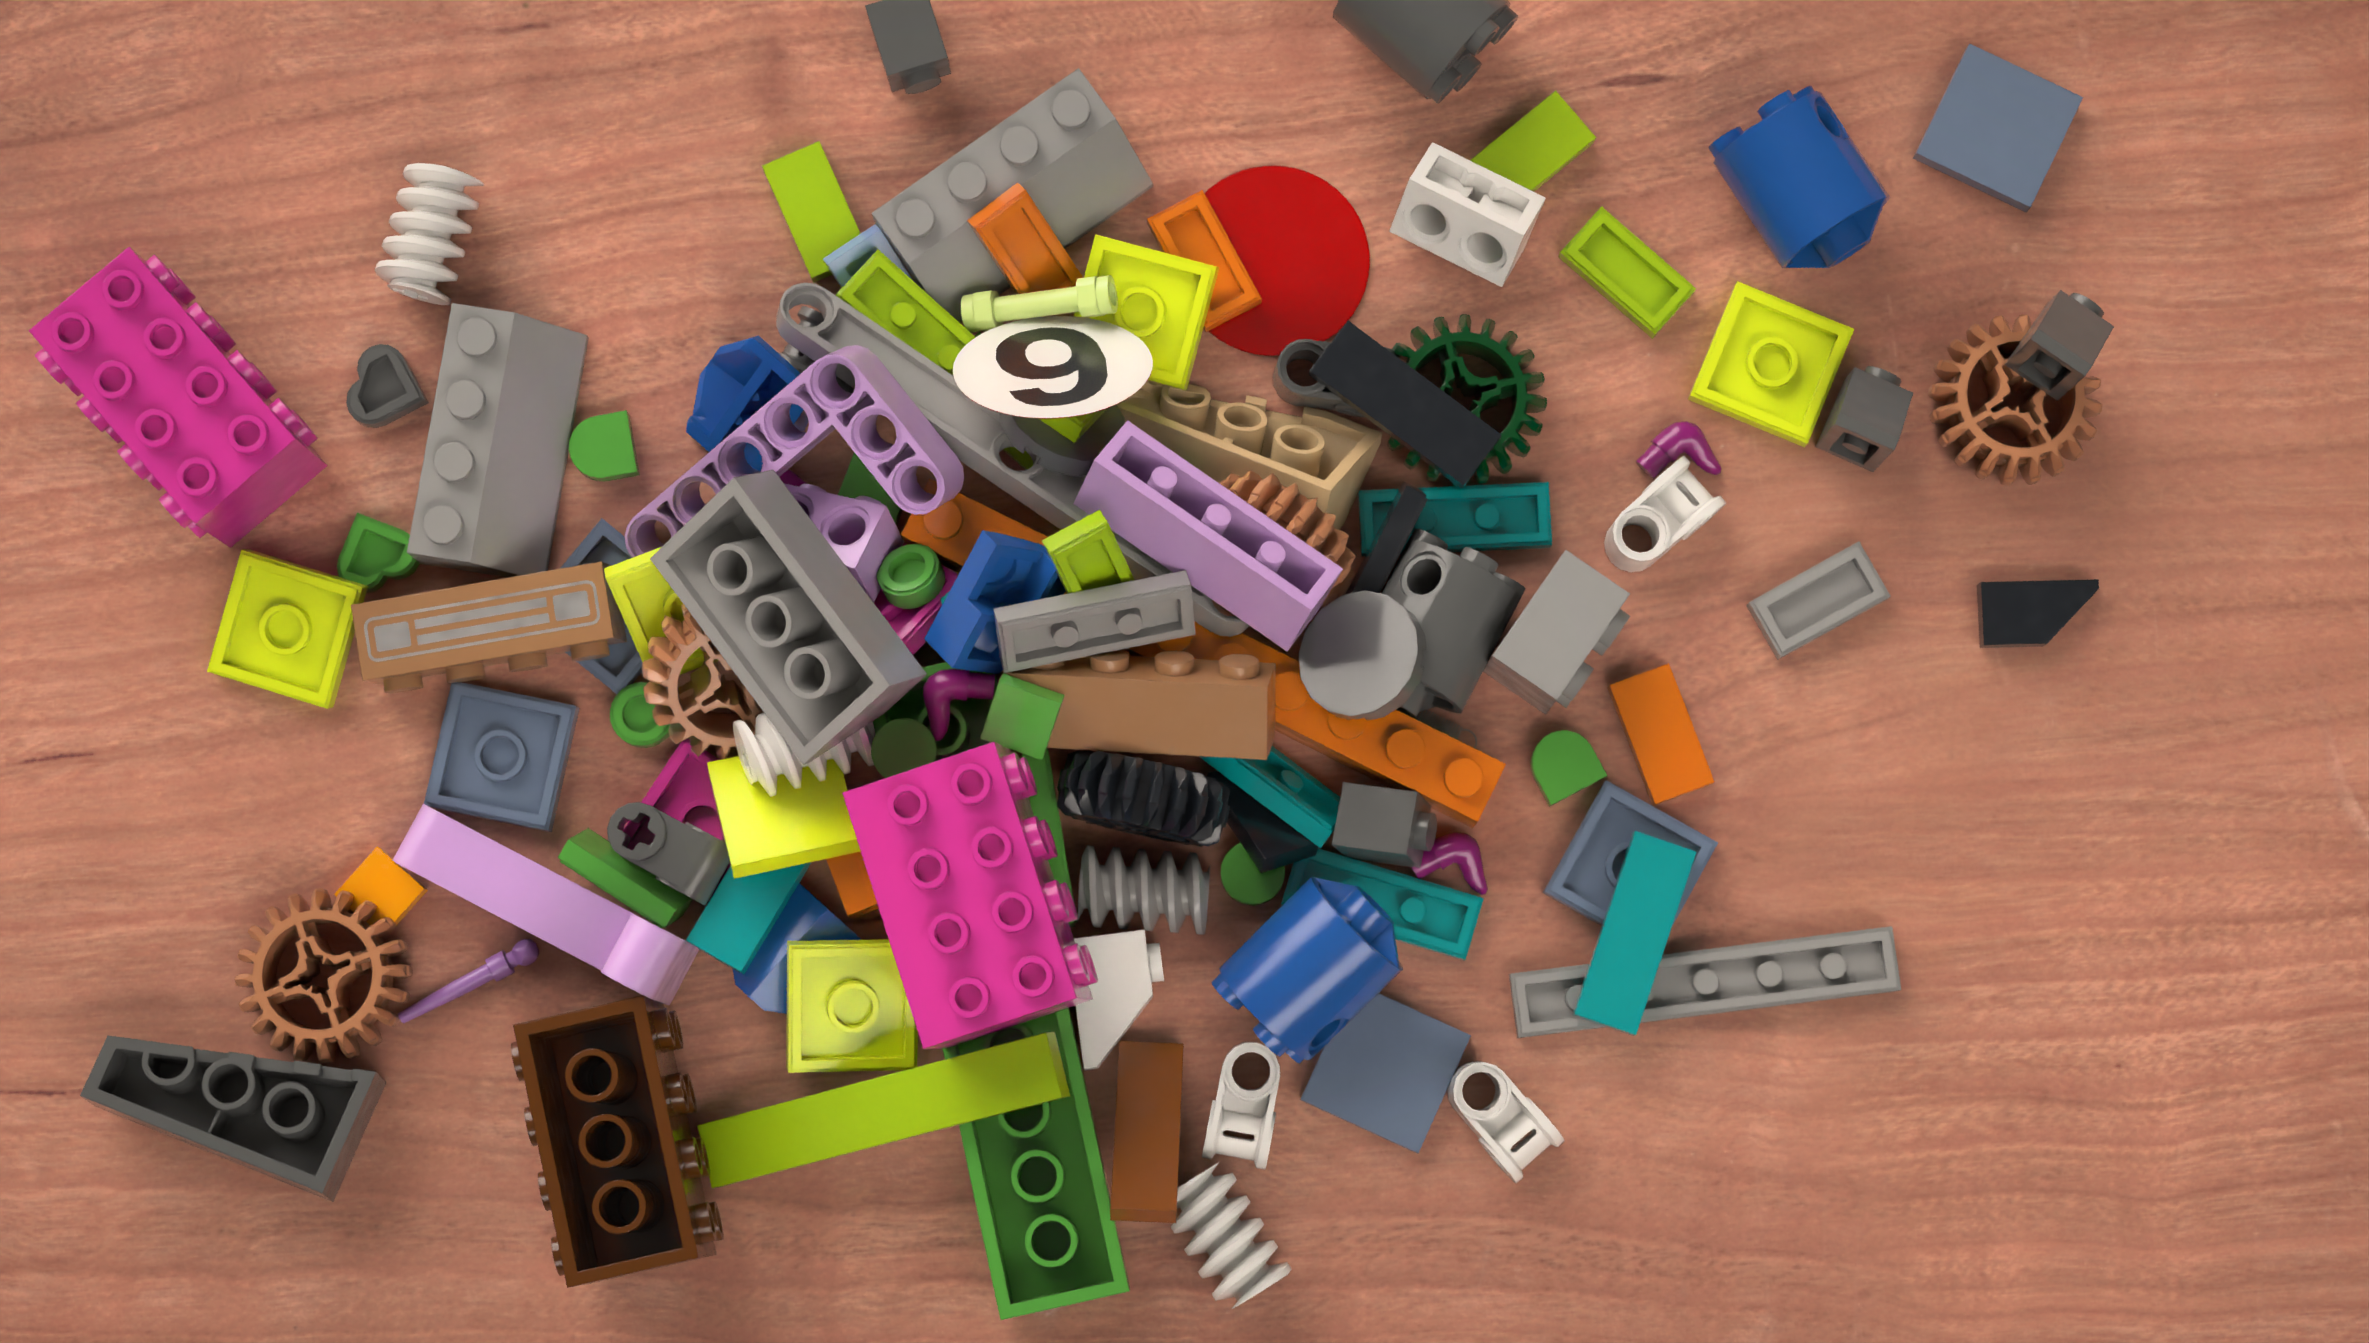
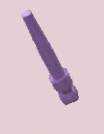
M523 939L515 944L512 951L506 953L502 950L485 959L486 964L452 981L398 1013L401 1022L404 1024L493 979L498 982L515 973L514 967L518 965L527 966L532 964L539 956V949L536 943L531 939Z

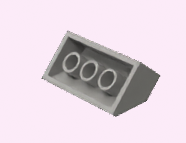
M1079 68L872 212L875 225L881 229L913 281L959 323L962 322L961 298L963 295L990 290L997 291L1000 295L1011 287L967 220L1013 185L1019 183L1027 191L1064 249L1153 187L1150 177L1118 121Z
M452 303L407 553L420 564L501 577H514L548 571L569 452V441L573 430L589 339L587 335L514 312Z
M774 470L734 477L650 558L803 765L812 762L883 715L927 675Z

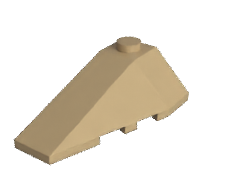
M1148 380L1138 392L1117 404L1125 418V422L1127 420L1218 483L1225 480L1231 473L1242 477L1250 470L1257 473L1262 479L1273 473L1278 477L1280 483L1286 487L1296 483L1299 493L1306 498L1313 499L1318 497L1316 506L1323 513L1336 515L1333 526L1338 530L1344 525L1382 438V432L1328 411L1304 407L1302 417L1265 410L1267 399L1247 395L1245 403L1217 401L1211 399L1210 393L1206 388L1188 384L1187 390Z

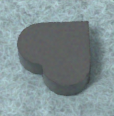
M378 344L369 347L362 353L357 366L359 380L351 386L346 400L348 411L357 422L366 427L379 428L429 403L407 360L397 349L390 345Z

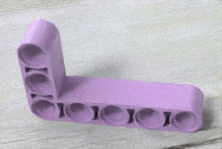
M859 345L846 346L823 356L811 364L635 515L627 525L624 536L625 544L632 558L662 547L664 544L659 541L655 533L656 520L667 526L672 538L706 505L700 497L699 487L701 482L708 484L717 494L734 477L774 470L780 477L835 429L895 504L903 511L914 515L927 514L955 498L962 489L964 481L963 466L955 453L879 358L868 348ZM838 363L845 365L854 375L855 388L853 393L846 392L839 386L835 374ZM792 403L799 405L807 414L809 422L807 432L800 431L793 425L789 412ZM878 415L885 416L892 421L896 429L894 444L885 442L879 436L876 429ZM746 443L752 444L759 450L763 462L761 471L753 469L745 459L744 449ZM918 466L926 467L934 474L937 480L935 495L925 492L917 482L916 472Z
M425 804L419 810L392 860L598 968L602 974L622 985L666 1005L671 1004L699 951L698 947Z

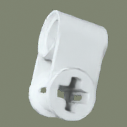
M1682 456L1659 475L1642 492L1639 498L1621 512L1607 531L1604 541L1605 552L1611 563L1619 569L1628 572H1638L1650 567L1681 539L1686 540L1726 504L1721 496L1713 498L1688 470L1691 462L1685 456ZM1627 525L1643 527L1651 537V550L1641 553L1632 551L1622 539V529Z
M1243 1042L1234 1046L1227 1053L1222 1064L1216 1101L1212 1100L1202 1158L1212 1159L1215 1154L1252 1160L1256 1168L1266 1169L1276 1112L1273 1111L1280 1079V1065L1276 1055L1267 1046L1258 1042ZM1247 1052H1255L1262 1055L1270 1066L1268 1080L1257 1089L1240 1087L1232 1076V1067L1235 1060ZM1229 1130L1254 1136V1139L1229 1136L1223 1132Z
M1477 1061L1465 1063L1456 1069L1447 1088L1449 1102L1477 1135L1482 1147L1513 1182L1517 1183L1523 1178L1522 1169L1550 1145L1559 1147L1565 1141L1545 1114L1528 1097H1525L1509 1077L1496 1065ZM1482 1072L1492 1079L1495 1085V1095L1487 1107L1475 1110L1465 1102L1462 1089L1464 1082L1469 1076ZM1532 1131L1530 1135H1528L1522 1142H1520L1514 1149L1511 1150L1512 1146H1514L1528 1132Z

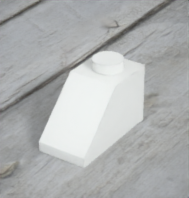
M1145 929L1074 938L1075 944L1078 943L1079 947L1083 945L1088 947L1098 977L1097 983L1089 985L1093 1000L1076 1005L1084 1070L1098 1069L1153 998L1152 982L1164 981L1160 944H1146Z

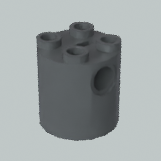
M1338 0L1333 11V18L1423 97L1433 99L1436 103H1440L1452 89L1457 92L1460 91L1471 80L1482 64L1475 56L1489 42L1494 45L1497 44L1515 24L1518 15L1509 8L1510 2L1508 0Z
M1416 528L1381 594L1390 596L1415 615L1425 634L1426 650L1423 649V659L1421 662L1424 671L1420 684L1405 704L1396 710L1412 718H1416L1419 712L1434 707L1461 714L1525 591V587L1515 580L1497 573L1496 570L1499 564L1485 554L1472 548L1464 547L1461 555L1458 556L1447 551L1448 545L1443 540L1431 533Z

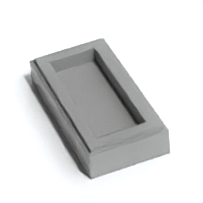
M1857 542L1750 601L1746 606L1775 657L1779 660L1882 603L1891 596L1860 542Z

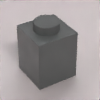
M882 0L865 5L892 92L905 89L907 94L925 92L938 86L941 83L940 77L951 74L948 56L930 0Z
M1343 782L1332 845L1348 858L1421 868L1423 852L1430 851L1434 845L1437 830L1436 814L1431 812L1432 806L1418 792Z

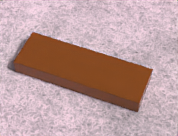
M1119 1041L1110 1206L1111 1221L1176 1223L1183 1043Z

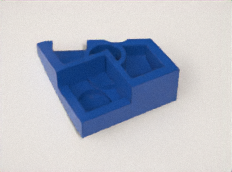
M982 530L924 638L951 668L999 674L1003 667L999 655L994 608L1059 596L1066 592L1045 547L1017 537Z

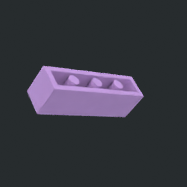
M1128 420L1093 461L1073 503L1089 515L1100 509L1113 532L1171 572L1186 570L1190 583L1194 588L1287 652L1319 611L1343 570L1339 565Z

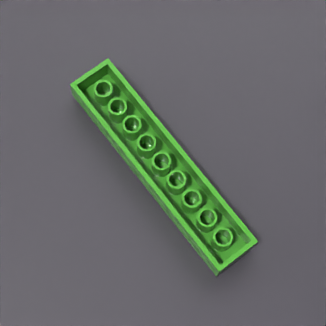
M947 662L922 667L927 675L889 710L873 721L875 733L886 723L900 718L916 720L926 726L931 732L923 699V686L934 673L940 670L955 668H951ZM971 670L969 671V672H975V673H986V672H978V671H971ZM995 674L994 695L999 683L997 674ZM967 698V701L957 699L951 701L948 731L942 740L936 741L938 750L937 761L991 743L981 739V734L993 700ZM1069 1008L943 1049L944 1058L948 1059L1042 1033L1055 1032L1070 1093L1069 1097L959 1125L1000 1320L1130 1291L1116 1221L1110 1220L1111 1197Z

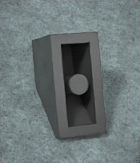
M2060 290L2043 308L2005 365L2058 401L2086 376L2114 326L2102 318L2104 312L2095 302L2081 294L2072 293L2069 296Z
M1867 366L1865 371L1854 367L1841 386L1815 447L1874 472L1896 448L1913 392L1899 387L1902 382L1901 379L1884 369Z

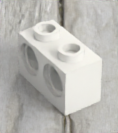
M1432 142L1407 183L1389 232L1502 287L1525 249L1546 198Z

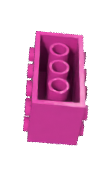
M128 247L29 330L43 347L35 354V357L58 383L62 384L64 382L77 396L84 395L76 404L101 432L105 430L118 444L121 441L125 442L117 450L119 455L142 480L147 479L159 491L162 488L167 491L159 498V501L183 528L188 526L199 538L209 533L231 548L328 465L310 446L318 437L293 409L290 410L279 397L274 402L270 400V397L277 392L270 381L238 350L232 354L229 352L236 345L231 336L197 302L191 306L188 305L196 296L171 268L168 269L155 254L145 261L133 249Z
M991 742L842 793L923 1049H946L1093 1000L1089 985L1098 982L1096 969L1088 947L1086 945L1079 947L1078 943L1075 944L1068 922L1078 919L1076 907L1067 883L1059 884L1058 880L1054 879L1048 860L1058 856L1057 849L1047 821L1045 819L1039 821L1037 816L1033 814L1028 797L1037 795V787L1025 757L1019 759L1016 752L1014 753L1012 750L996 742Z

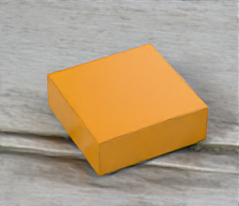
M378 846L334 895L337 897L342 890L352 893L354 896L350 909L353 912L366 900L376 904L375 913L367 921L370 926L385 917L391 918L397 926L425 895L428 889L401 865L392 861L393 858Z

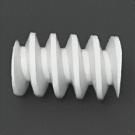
M427 163L409 164L404 168L403 176L414 187L400 189L396 195L398 204L407 211L393 213L389 219L390 226L401 235L386 237L382 243L383 250L395 260L379 261L376 264L375 272L384 281L389 283L387 286L397 293L432 304L450 305L452 299L436 289L437 282L457 281L458 274L443 265L444 258L464 257L465 251L450 241L451 234L471 233L472 227L458 218L457 213L458 210L478 209L479 203L465 194L464 189L465 186H484V184L473 176L446 166Z
M760 713L756 717L755 735L744 721L737 720L733 722L735 743L745 775L751 785L759 781L770 797L775 796L777 793V775L784 774L794 789L801 788L802 768L809 766L821 782L826 780V765L829 759H834L844 774L851 772L852 752L858 751L869 767L874 765L871 757V745L876 735L873 722L867 724L812 762L804 765L765 713Z
M1218 1162L1178 1187L1177 1208H1181L1182 1213L1176 1219V1223L1172 1224L1171 1229L1175 1234L1191 1230L1195 1231L1196 1235L1184 1250L1188 1256L1206 1252L1209 1254L1210 1257L1198 1273L1201 1278L1222 1275L1223 1280L1214 1290L1212 1296L1215 1301L1235 1297L1237 1302L1232 1307L1233 1309L1288 1275L1292 1269L1287 1262L1267 1265L1266 1262L1278 1246L1274 1240L1259 1243L1253 1242V1239L1264 1226V1223L1260 1217L1240 1221L1239 1217L1250 1204V1200L1246 1195L1226 1198L1225 1195L1237 1179L1233 1173L1213 1177L1212 1172L1219 1164Z

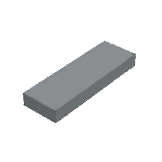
M1186 570L994 608L999 655L1004 673L1196 635L1191 583Z

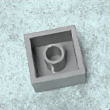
M1565 550L1498 646L1483 672L1545 715L1555 702L1567 708L1594 670V668L1584 662L1591 650H1594L1602 656L1630 618V615L1620 609L1630 593Z

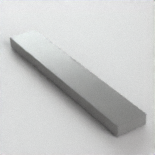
M1890 926L1662 955L1640 1023L1900 991L1901 984L1893 928ZM1589 964L1509 974L1517 1038L1606 1027L1572 1015Z

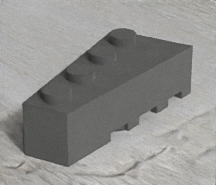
M108 1035L80 1096L95 1107L334 1202L386 1082L375 1071L333 1068L316 1063L259 1058L250 1054L200 1050L190 1046Z

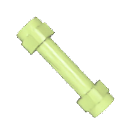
M1111 275L1078 278L1074 287L1000 297L997 291L990 290L963 295L961 298L962 321L964 327L970 333L988 331L1003 325L1005 321L1080 312L1081 317L1089 318L1116 313L1118 308L1116 285Z

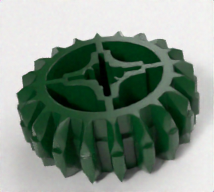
M1460 315L1457 332L1450 333L1448 323L1444 317H1437L1433 323L1434 339L1431 340L1425 330L1417 326L1410 333L1411 341L1416 351L1401 343H1396L1392 349L1399 359L1417 372L1427 363L1439 357L1442 368L1440 372L1442 386L1440 389L1451 397L1452 385L1455 379L1456 386L1461 389L1464 397L1475 396V398H1479V401L1472 400L1469 409L1479 418L1484 410L1497 406L1499 400L1512 398V415L1509 424L1500 433L1502 436L1499 442L1474 473L1476 481L1479 484H1483L1489 478L1488 461H1491L1502 474H1506L1511 470L1512 463L1505 451L1506 449L1522 458L1528 455L1531 446L1519 433L1529 436H1538L1540 434L1543 424L1526 413L1545 411L1547 398L1541 395L1528 394L1527 392L1543 385L1545 381L1544 374L1542 372L1522 373V370L1533 361L1534 353L1528 349L1521 351L1513 357L1509 351L1513 348L1518 338L1517 334L1509 331L1504 335L1500 343L1491 339L1496 324L1492 319H1486L1480 334L1470 332V315ZM1458 354L1473 355L1487 361L1499 371L1504 379L1498 380L1497 376L1488 378L1474 376L1467 370L1463 357H1459ZM1393 437L1388 440L1387 445L1391 451L1404 447ZM1410 451L1404 465L1411 470L1419 464L1421 458ZM1429 465L1426 478L1434 482L1439 477L1440 472Z

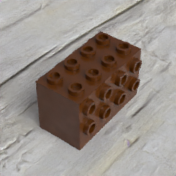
M642 995L514 1024L516 1042L511 1043L513 1064L518 1080L525 1081L529 1107L524 1109L527 1132L533 1146L538 1145L543 1171L538 1172L540 1195L545 1210H551L556 1232V1236L551 1238L552 1253L559 1276L565 1275L567 1288L717 1255L714 1242L724 1239L722 1221L717 1203L715 1201L708 1203L704 1197L701 1178L710 1176V1166L702 1137L697 1139L692 1137L687 1114L697 1112V1106L689 1074L682 1075L681 1072L678 1073L674 1050L683 1048V1038L676 1011L669 1012L664 1007V1003Z

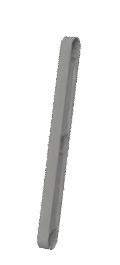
M800 283L791 286L784 292L776 316V327L780 336L787 343L814 361L846 346L859 345L868 348L879 358L961 462L1061 530L1089 515L1073 504L1087 475L1070 476L1049 471L1037 464L1040 457L1033 454L1028 448L1025 451L1031 456L1033 466L1024 471L1008 468L1002 463L999 452L1004 448L1014 446L1001 427L1000 413L985 408L969 399L958 388L953 375L817 284ZM800 304L811 305L822 313L824 321L818 326L804 327L797 324L791 318L789 310ZM838 363L835 372L836 376L855 388V377L851 370L845 365ZM1113 532L1135 580L1173 573ZM1191 585L1195 622L1219 636L1229 637L1241 634L1249 627L1248 624L1236 616H1227L1220 613L1214 607L1212 599Z

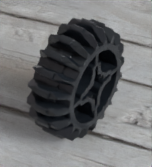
M1078 750L1068 754L1065 767L1060 771L1057 791H1059L1057 807L1064 815L1085 821L1088 824L1102 826L1106 829H1113L1169 843L1175 842L1199 847H1209L1219 843L1222 830L1226 828L1230 806H1228L1230 789L1216 778L1204 776L1202 773L1192 772L1181 767L1166 765L1162 762L1124 756L1118 753L1111 754L1102 751Z

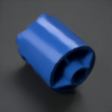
M1808 86L1794 95L1790 90L1777 95L1757 111L1762 121L1745 131L1741 127H1736L1719 137L1709 146V150L1715 158L1714 165L1782 268H1831L1846 260L1871 241L1882 208L1890 198L1822 93L1814 91L1812 86Z
M1311 877L1219 968L1221 973L1212 981V985L1235 1009L1239 1010L1244 1005L1258 1019L1259 1023L1253 1028V1031L1273 1053L1281 1057L1286 1052L1294 1061L1300 1064L1304 1059L1311 1060L1335 1035L1403 970L1398 959L1394 922L1386 911L1362 888Z

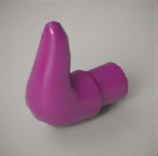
M1687 421L1676 422L1665 428L1651 441L1652 445L1636 461L1637 465L1653 479L1670 461L1674 463L1681 453H1686L1697 466L1707 473L1718 475L1722 469L1702 430L1696 424Z
M945 669L934 673L927 679L923 686V699L930 722L931 733L935 741L942 740L948 731L950 703L953 699L967 701V698L993 700L995 674L975 673L963 669Z
M1453 832L1436 838L1432 849L1423 852L1421 868L1412 867L1417 878L1422 879L1439 868L1444 870L1451 864L1456 863L1472 890L1480 895L1486 894L1488 890L1480 848L1476 839L1466 833Z

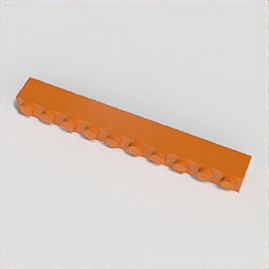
M929 478L924 491L935 495L937 482ZM958 493L955 498L927 514H911L900 534L907 545L922 544L931 548L936 553L941 565L957 573H960L982 530L1017 537L1043 545L1042 540L1047 538V536L961 493ZM1194 621L1196 635L1124 649L1129 652V656L1155 657L1158 653L1164 651H1184L1192 654L1194 659L1220 660L1226 655L1247 654L1258 658L1259 662L1276 663L1275 731L1392 789L1418 792L1432 806V809L1472 829L1479 821L1506 766L1505 763L1398 710H1394L1383 718L1366 720L1365 718L1347 720L1336 717L1310 697L1300 678L1299 661L1243 633L1231 637L1219 636Z

